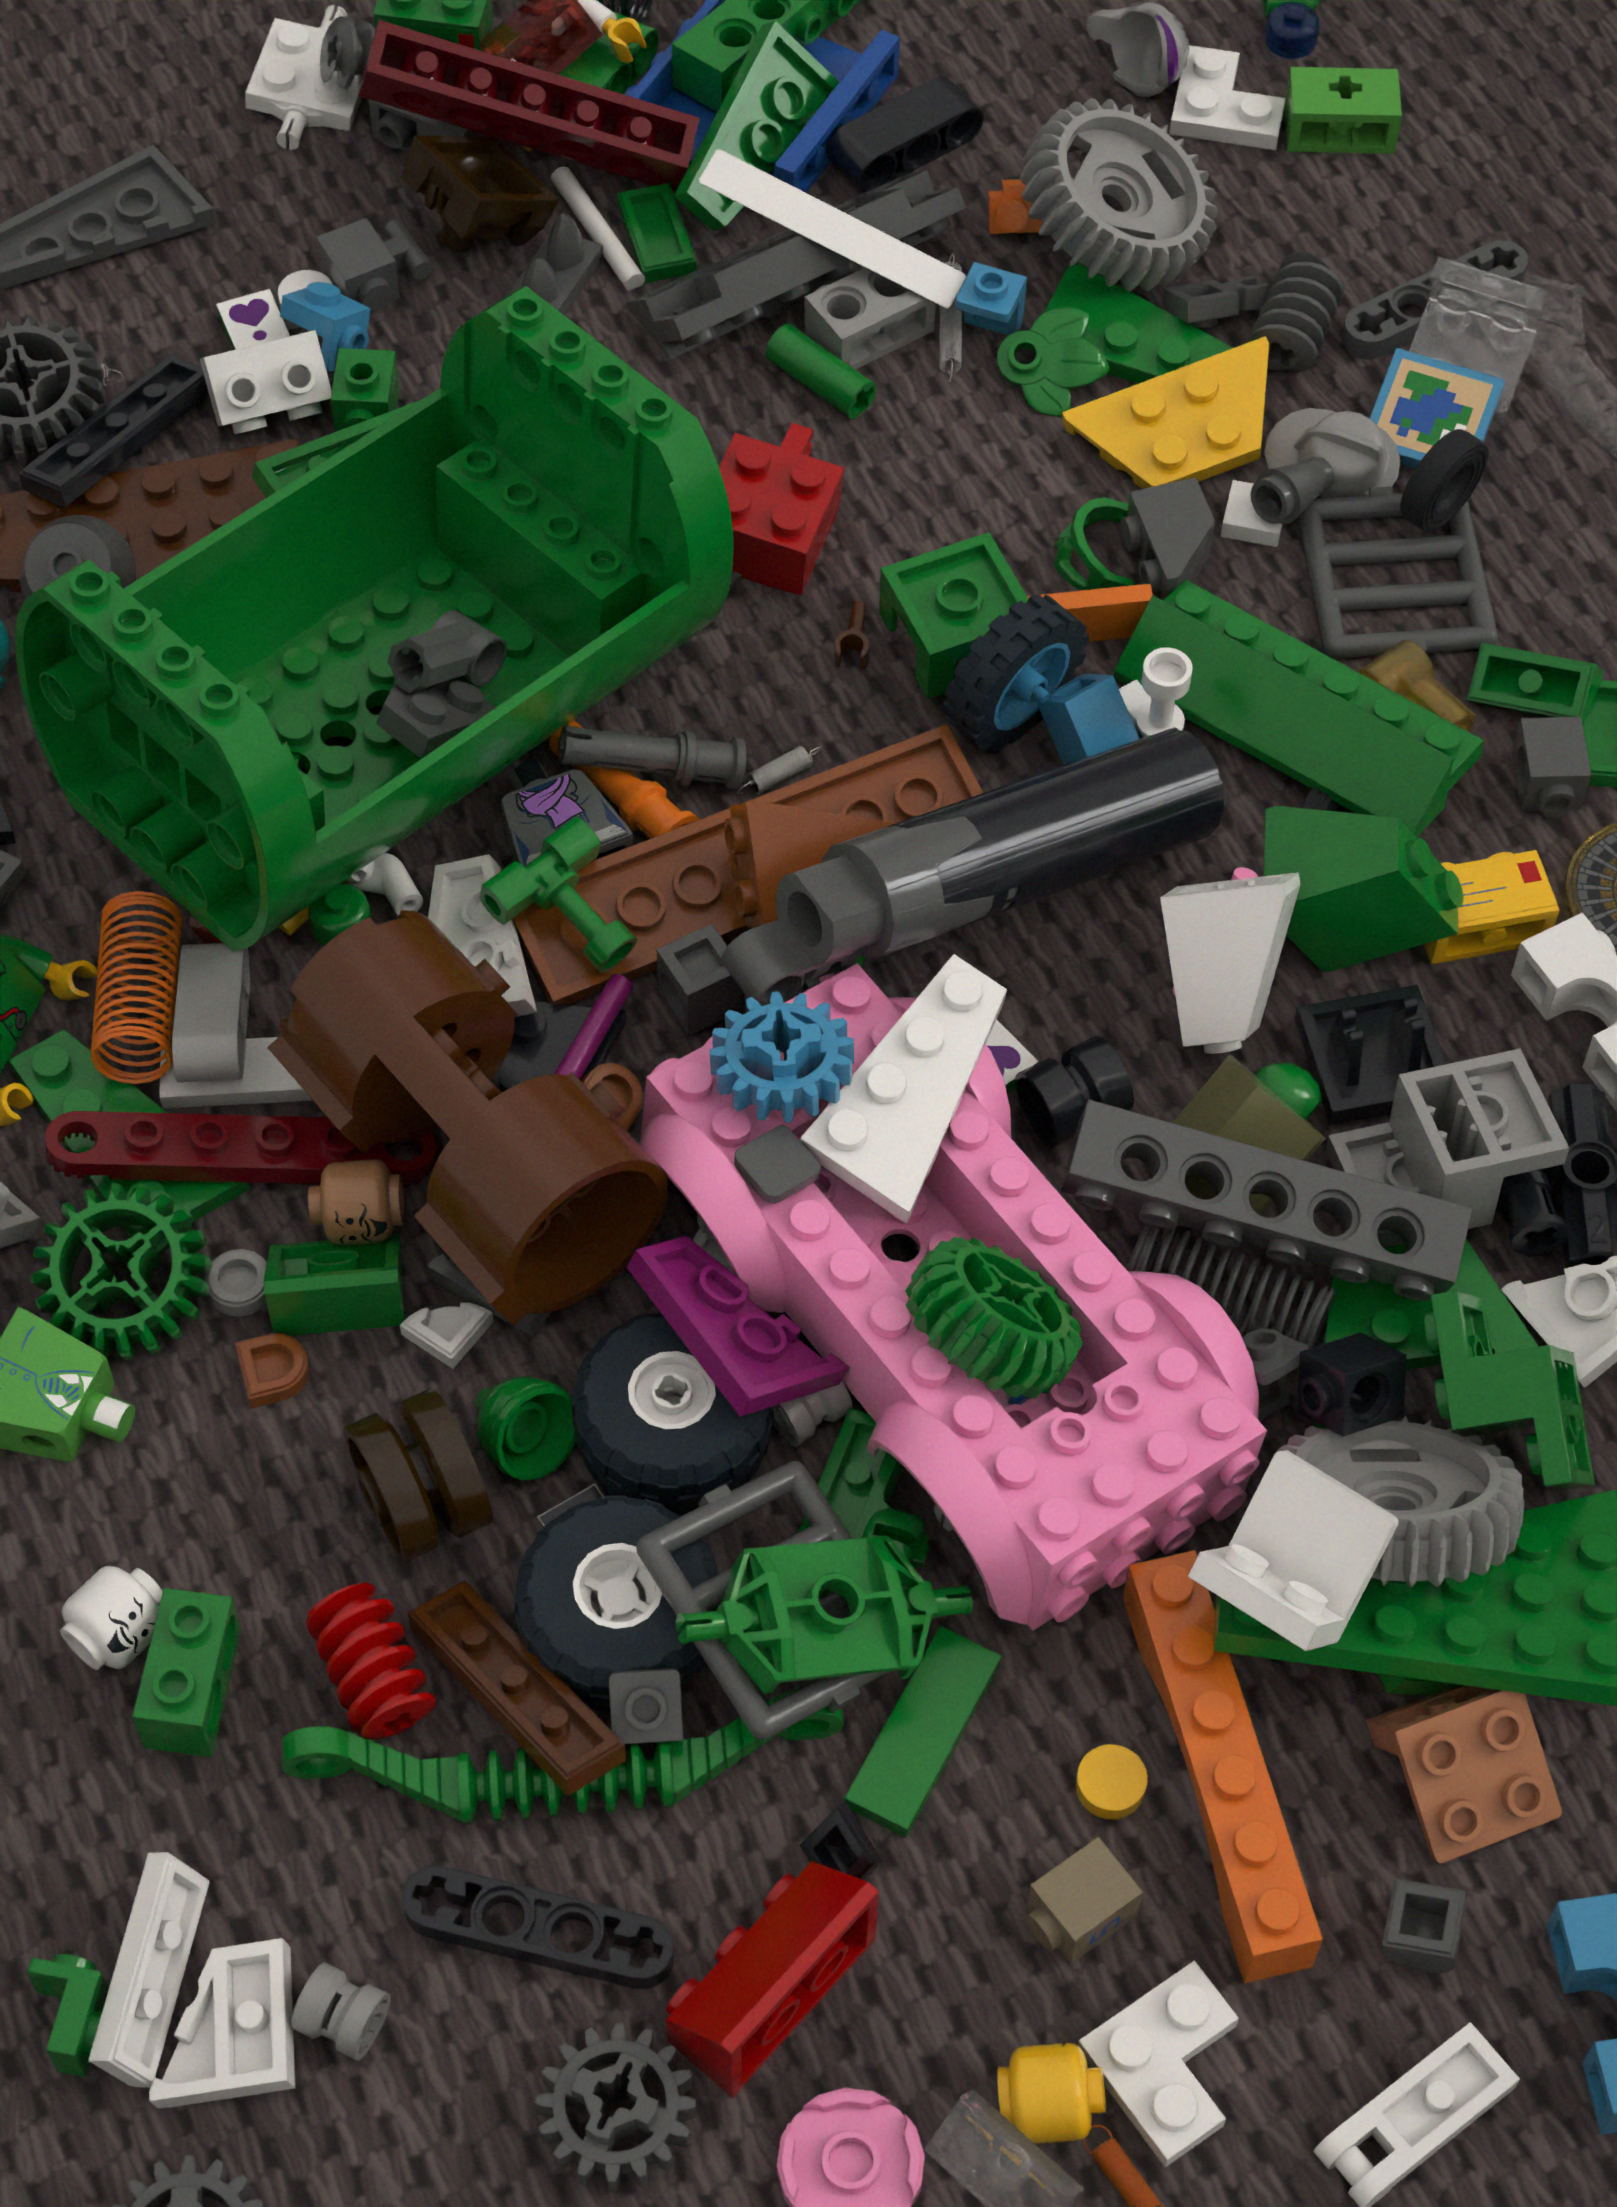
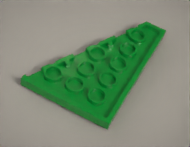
M1617 1490L1524 1510L1523 1524L1520 1527V1537L1517 1539L1515 1551L1506 1555L1504 1563L1498 1566L1490 1565L1488 1572L1482 1576L1470 1572L1467 1579L1462 1583L1451 1577H1446L1438 1587L1430 1581H1416L1411 1589L1405 1581H1388L1383 1587L1380 1579L1371 1578L1339 1641L1308 1651L1301 1649L1216 1595L1214 1651L1617 1706Z

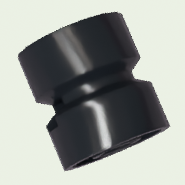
M1094 1036L1063 1052L1061 1063L1055 1059L1048 1058L1015 1075V1089L1022 1112L1040 1140L1051 1148L1075 1137L1080 1116L1088 1100L1128 1111L1133 1108L1134 1095L1127 1071L1112 1046L1099 1036Z

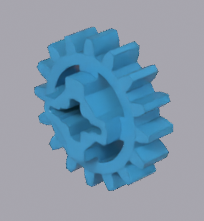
M779 991L772 992L770 1004L761 1006L753 997L747 998L746 1014L742 1015L736 1011L728 1010L725 1013V1028H714L712 1032L713 1048L709 1049L711 1075L716 1076L717 1092L719 1095L732 1093L733 1108L737 1111L745 1109L750 1104L757 1106V1120L764 1121L769 1116L771 1110H781L785 1123L792 1122L794 1109L802 1107L809 1115L814 1117L819 1115V1099L822 1098L836 1104L840 1100V1085L851 1084L852 1064L854 1063V1040L847 1037V1021L844 1018L831 1020L830 1005L826 1002L816 1006L813 1010L808 1008L806 994L800 993L793 1003H783V998ZM780 1052L784 1055V1061L780 1058Z

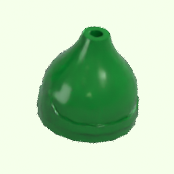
M532 1376L510 1378L494 1387L484 1388L476 1398L478 1409L476 1435L480 1441L481 1448L504 1474L524 1481L544 1477L563 1463L570 1455L576 1443L572 1423L573 1398L563 1387Z

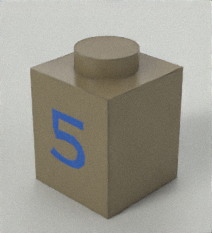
M1098 1836L1030 1885L1027 1910L1030 1913L1026 1915V1921L1035 1938L1047 1951L1052 1952L1058 1948L1071 1965L1138 1916L1143 1891Z

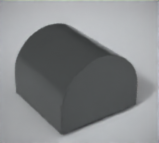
M1394 1878L1382 1942L1385 1957L1399 1966L1427 1973H1446L1453 1970L1456 1963L1467 1901L1466 1890Z

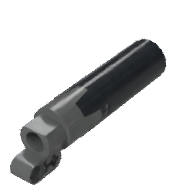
M1174 727L834 844L826 852L821 863L784 875L778 884L776 894L778 920L752 928L735 938L723 952L721 963L747 998L753 997L761 1006L770 1004L772 992L779 991L783 1002H786L821 983L820 977L830 973L836 975L855 965V958L861 956L866 958L882 957L1209 837L1220 825L1224 810V788L1219 776L1218 766L1206 746L1190 732L1181 731Z

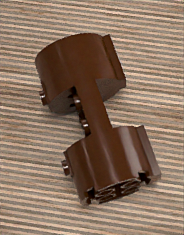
M401 910L397 920L376 925L369 917L334 937L305 965L290 988V991L296 997L289 1018L280 1019L281 1035L267 1048L337 1129L364 1154L378 1142L393 1143L406 1141L424 1135L438 1127L446 1133L450 1140L441 1152L432 1170L427 1189L428 1203L414 1217L485 1299L513 1326L528 1313L552 1312L570 1306L591 1295L619 1274L629 1264L636 1249L643 1248L652 1236L667 1203L668 1181L665 1173L616 1120L625 1112V1109L600 1082L589 1090L573 1072L568 1075L551 1074L526 1080L501 1092L492 1082V1079L499 1071L508 1054L513 1040L514 1018L518 1015L502 997L510 988L509 984L485 958L477 966H474L433 921L421 913Z

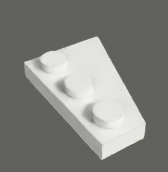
M490 854L436 865L428 918L433 921L474 966H477L485 958L510 986L502 997L518 1014L517 1016L537 1013L513 920L511 919L505 925H502L491 916L479 899L482 884L499 873L501 867Z

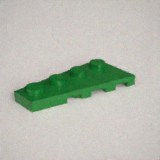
M1069 263L1045 310L1047 312L1059 308H1076L1088 313L1087 328L1081 338L1092 343L1104 355L1109 364V375L1137 384L1233 348L1117 284L1110 287L1106 286L1105 278L1098 274L1088 278V269L1078 263L1070 266Z

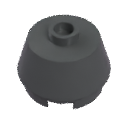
M71 515L53 520L33 535L22 554L19 567V581L23 597L26 599L39 588L87 560H91L106 574L113 571L120 577L121 587L124 589L136 581V563L132 550L126 539L117 529L98 518L85 515Z

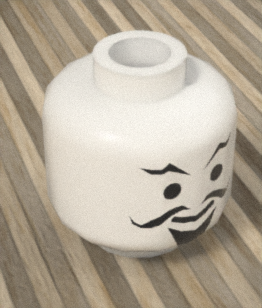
M104 1566L69 1597L63 1605L62 1615L66 1625L60 1630L61 1636L74 1653L93 1669L98 1670L102 1665L114 1669H123L150 1645L159 1610L158 1604L161 1601L163 1591L146 1572L139 1568H136L129 1574L118 1567Z

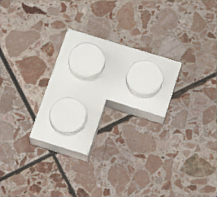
M1189 45L1187 65L1182 70L1174 104L1170 134L1276 150L1285 98L1234 91L1240 53Z
M1195 1960L1081 2038L1078 2042V2046L1084 2052L1090 2067H1102L1104 2086L1164 2167L1170 2165L1222 2128L1226 2120L1225 2116L1185 2065V2062L1234 2029L1239 2018Z

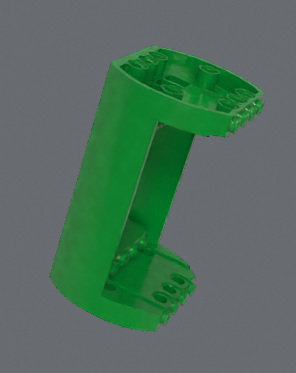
M525 286L502 298L458 328L450 339L444 354L439 389L124 589L121 587L120 577L113 571L106 574L91 560H87L71 568L27 597L19 609L15 624L16 660L27 712L45 758L70 805L232 951L244 950L254 945L562 729L563 725L571 723L708 627L717 618L725 604L732 576L734 536L727 492L714 453L698 418L529 287ZM450 610H457L506 641V658L497 675L489 683L483 686H475L483 693L484 698L496 708L424 758H420L378 726L376 722L379 715H373L369 711L384 705L395 684L394 674L391 667L387 664L392 644L404 641L408 637L429 632L444 613ZM461 677V678H458V679H460V680L463 681V682H467V683H469V684H472V683L468 682L467 680H465V679L462 678V677ZM336 736L346 737L353 741L347 747L327 746L324 744L327 739ZM293 755L300 756V769L297 767Z

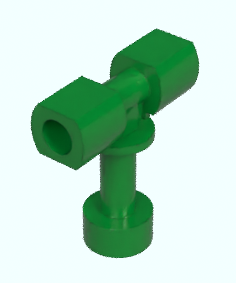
M577 816L544 839L541 855L529 864L523 866L519 862L514 861L482 884L479 899L491 916L502 925H505L535 902L542 910H548L556 906L587 939L588 943L583 950V955L600 973H605L618 965L637 943V938L620 920H615L607 925L574 889L580 879L576 872L598 857L601 841L595 832Z

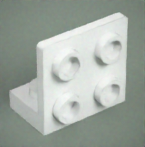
M1287 1450L1278 1451L1274 1454L1229 1546L1200 1552L1188 1577L1305 1651L1316 1649L1339 1641L1399 1521L1390 1512Z

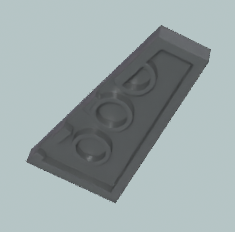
M151 145L1 223L0 290L214 225L216 222L213 208L154 145Z

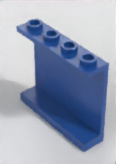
M704 0V4L693 18L686 19L682 23L674 41L726 0ZM880 30L862 54L822 37H818L813 43L804 46L839 81V84L776 162L774 169L769 173L770 175L805 193L811 189L831 163L827 158L826 149L833 134L846 123L870 112L898 77L900 37ZM671 43L664 52L657 53L650 65L649 71L637 85L630 86L625 95L700 118L689 162L690 166L717 112L672 86Z

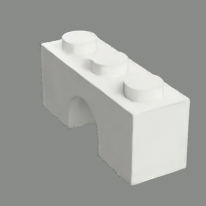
M1582 912L1522 941L1511 976L1546 1021L1567 1011L1582 1010L1596 1015L1606 1024L1607 1029L1593 1035L1582 1068L1599 1090L1605 1092L1606 1099L1617 1112V955L1610 938L1603 931L1596 930Z

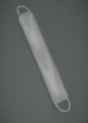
M953 253L950 256L949 262H947L949 266L955 263ZM957 264L958 270L962 272L961 266ZM940 306L939 367L941 370L944 369L942 367H944V361L946 360L943 357L954 356L958 358L957 362L959 363L956 364V367L960 370L962 311L954 309L957 310L954 311L957 312L954 313L956 315H953L955 319H951L954 321H946L948 320L946 319L948 315L945 313L947 311H944L946 309ZM957 323L958 327L954 328L957 330L953 332L955 336H951L955 338H946L948 334H945L947 330H944L946 329L944 325ZM957 340L958 346L954 347L956 348L953 349L955 351H952L955 353H946L948 352L945 351L947 347H944L946 343L942 344L941 342ZM952 361V368H951V376H950V380H949L948 382L951 381V377H952L953 361Z

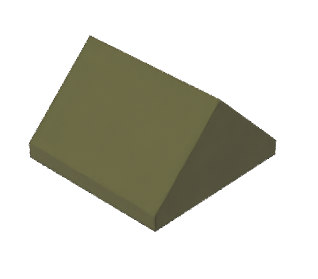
M1231 1055L1226 1058L1172 1122L1307 1161L1326 1139ZM1200 1176L1185 1178V1185L1188 1191L1196 1198L1208 1200L1215 1197L1212 1184L1205 1178ZM1263 1194L1249 1196L1250 1205L1258 1215H1261L1273 1201L1270 1197Z

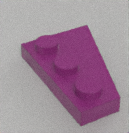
M688 1236L636 1249L627 1265V1269L740 1417L837 1386L850 1368L832 1353L822 1359L801 1342L798 1336L803 1329L784 1314L774 1320L747 1298L749 1294L748 1285Z

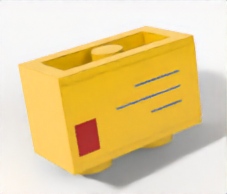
M1537 850L1516 854L1500 852L1487 859L1460 864L1441 863L1447 871H1453L1456 874L1463 890V905L1458 908V934L1426 943L1424 946L1432 965L1519 949L1522 941L1555 926L1559 907Z

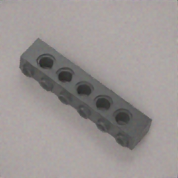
M1088 1100L1080 1116L1060 1190L1075 1195L1074 1200L1078 1204L1090 1209L1109 1211L1113 1209V1206L1139 1213V1220L1154 1227L1173 1229L1178 1224L1203 1231L1202 1237L1217 1245L1238 1247L1242 1242L1266 1249V1255L1280 1263L1302 1265L1305 1261L1330 1267V1274L1347 1282L1367 1283L1369 1279L1393 1285V1290L1396 1294L1415 1301H1431V1295L1445 1293L1456 1283L1473 1209L1093 1100ZM1127 1158L1142 1160L1150 1168L1152 1178L1147 1181H1136L1129 1178L1121 1167V1161ZM1190 1176L1205 1178L1212 1184L1215 1197L1208 1200L1196 1198L1188 1191L1185 1185V1178ZM1263 1194L1270 1197L1277 1205L1278 1216L1266 1218L1258 1215L1250 1205L1249 1196ZM1326 1212L1333 1215L1341 1225L1342 1235L1329 1236L1322 1233L1314 1223L1313 1213ZM1390 1230L1398 1234L1404 1242L1405 1253L1392 1254L1386 1251L1378 1241L1377 1231Z

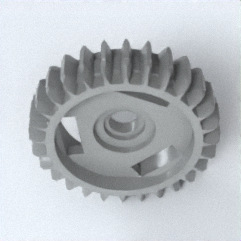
M1090 98L1083 105L1080 102L1074 101L1066 109H1059L1033 138L1022 160L1024 169L1020 176L1021 182L1026 185L1022 198L1027 202L1033 203L1029 209L1028 216L1033 219H1040L1043 222L1039 229V235H1051L1056 241L1053 246V252L1063 249L1072 257L1070 266L1079 262L1088 268V278L1094 277L1097 273L1102 274L1108 287L1114 285L1120 279L1127 291L1133 290L1138 284L1147 292L1156 285L1165 288L1174 279L1179 280L1206 251L1210 238L1217 228L1214 218L1218 213L1217 206L1212 204L1216 192L1213 188L1204 186L1208 180L1209 173L1208 171L1196 169L1195 164L1198 162V154L1188 155L1182 148L1184 138L1175 141L1166 133L1168 124L1159 128L1151 122L1150 112L1139 117L1134 114L1132 104H1128L1123 109L1118 110L1112 99H1108L1100 106L1096 99ZM1083 151L1079 156L1081 164L1072 179L1067 165V153ZM1102 194L1114 197L1122 205L1124 212L1111 208L1104 201Z
M1405 1416L1402 1421H1388L1344 1437L1327 1428L1323 1430L1310 1426L1306 1429L1304 1436L1295 1434L1289 1438L1287 1445L1277 1449V1452L1287 1450L1398 1518V1526L1371 1577L1380 1579L1383 1587L1388 1581H1405L1410 1589L1416 1581H1430L1438 1587L1446 1577H1451L1462 1583L1467 1579L1470 1572L1482 1576L1488 1572L1490 1565L1498 1566L1504 1563L1506 1555L1515 1551L1517 1539L1520 1537V1527L1523 1524L1525 1499H1523L1522 1475L1514 1468L1513 1460L1508 1456H1501L1500 1449L1496 1445L1483 1446L1482 1439L1477 1434L1463 1437L1459 1431L1452 1430V1427L1446 1430L1436 1428L1432 1419L1423 1425L1410 1423Z

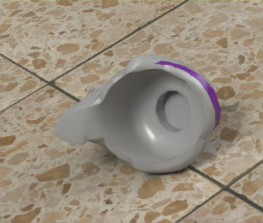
M1146 2L1138 6L1135 5L1122 9L1100 10L1089 15L1087 18L1086 28L1089 36L1094 41L1100 39L1111 45L1112 57L1117 71L1113 73L1114 80L1135 95L1151 97L1159 94L1182 75V70L1187 65V57L1189 55V39L1186 37V32L1180 21L1163 6Z

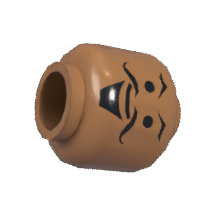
M379 1159L340 1161L328 1164L322 1172L320 1186H309L308 1208L311 1225L323 1224L326 1237L335 1246L387 1242L391 1238L395 1226H403L405 1222V1199L401 1174H391L388 1165Z

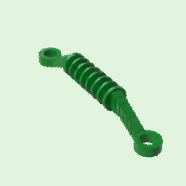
M798 1689L782 1693L778 1697L766 1702V1705L769 1706ZM826 1706L774 1736L797 1741L822 1739L834 1735L844 1725L843 1710L841 1708L832 1713L829 1707ZM737 1718L726 1727L718 1729L706 1738L697 1737L685 1738L680 1741L657 1742L653 1759L645 1758L640 1743H631L628 1747L625 1762L571 1794L578 1814L583 1815L587 1812L591 1793L599 1792L608 1813L615 1811L619 1791L627 1789L635 1810H643L648 1788L655 1787L663 1808L674 1807V1803L680 1802L690 1795L691 1791H696L706 1784L708 1780H712L721 1774L724 1768H730L740 1761L741 1757L745 1758L755 1751L758 1746L764 1745L774 1736L764 1740L757 1739L750 1733L743 1720ZM313 1726L294 1730L286 1734L281 1742L282 1770L287 1775L301 1779L331 1778L354 1769V1771L366 1777H372L373 1780L385 1786L389 1785L390 1788L404 1795L407 1794L421 1803L425 1802L426 1805L440 1812L444 1811V1814L458 1821L461 1820L462 1824L473 1823L478 1801H486L494 1822L501 1821L506 1800L513 1798L522 1819H530L534 1799L538 1796L543 1797L550 1817H558L563 1794H565L541 1767L533 1768L528 1754L523 1748L517 1749L512 1770L504 1769L497 1750H489L484 1772L477 1773L469 1752H459L457 1757L419 1760L405 1752L400 1753L388 1746H382L352 1732L327 1726Z

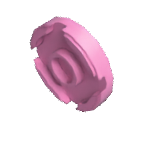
M842 2088L817 2095L803 2106V2110L794 2116L791 2123L789 2122L780 2138L777 2174L784 2200L789 2207H912L921 2191L925 2155L916 2126L906 2114L904 2116L898 2108L891 2105L890 2100L874 2091Z

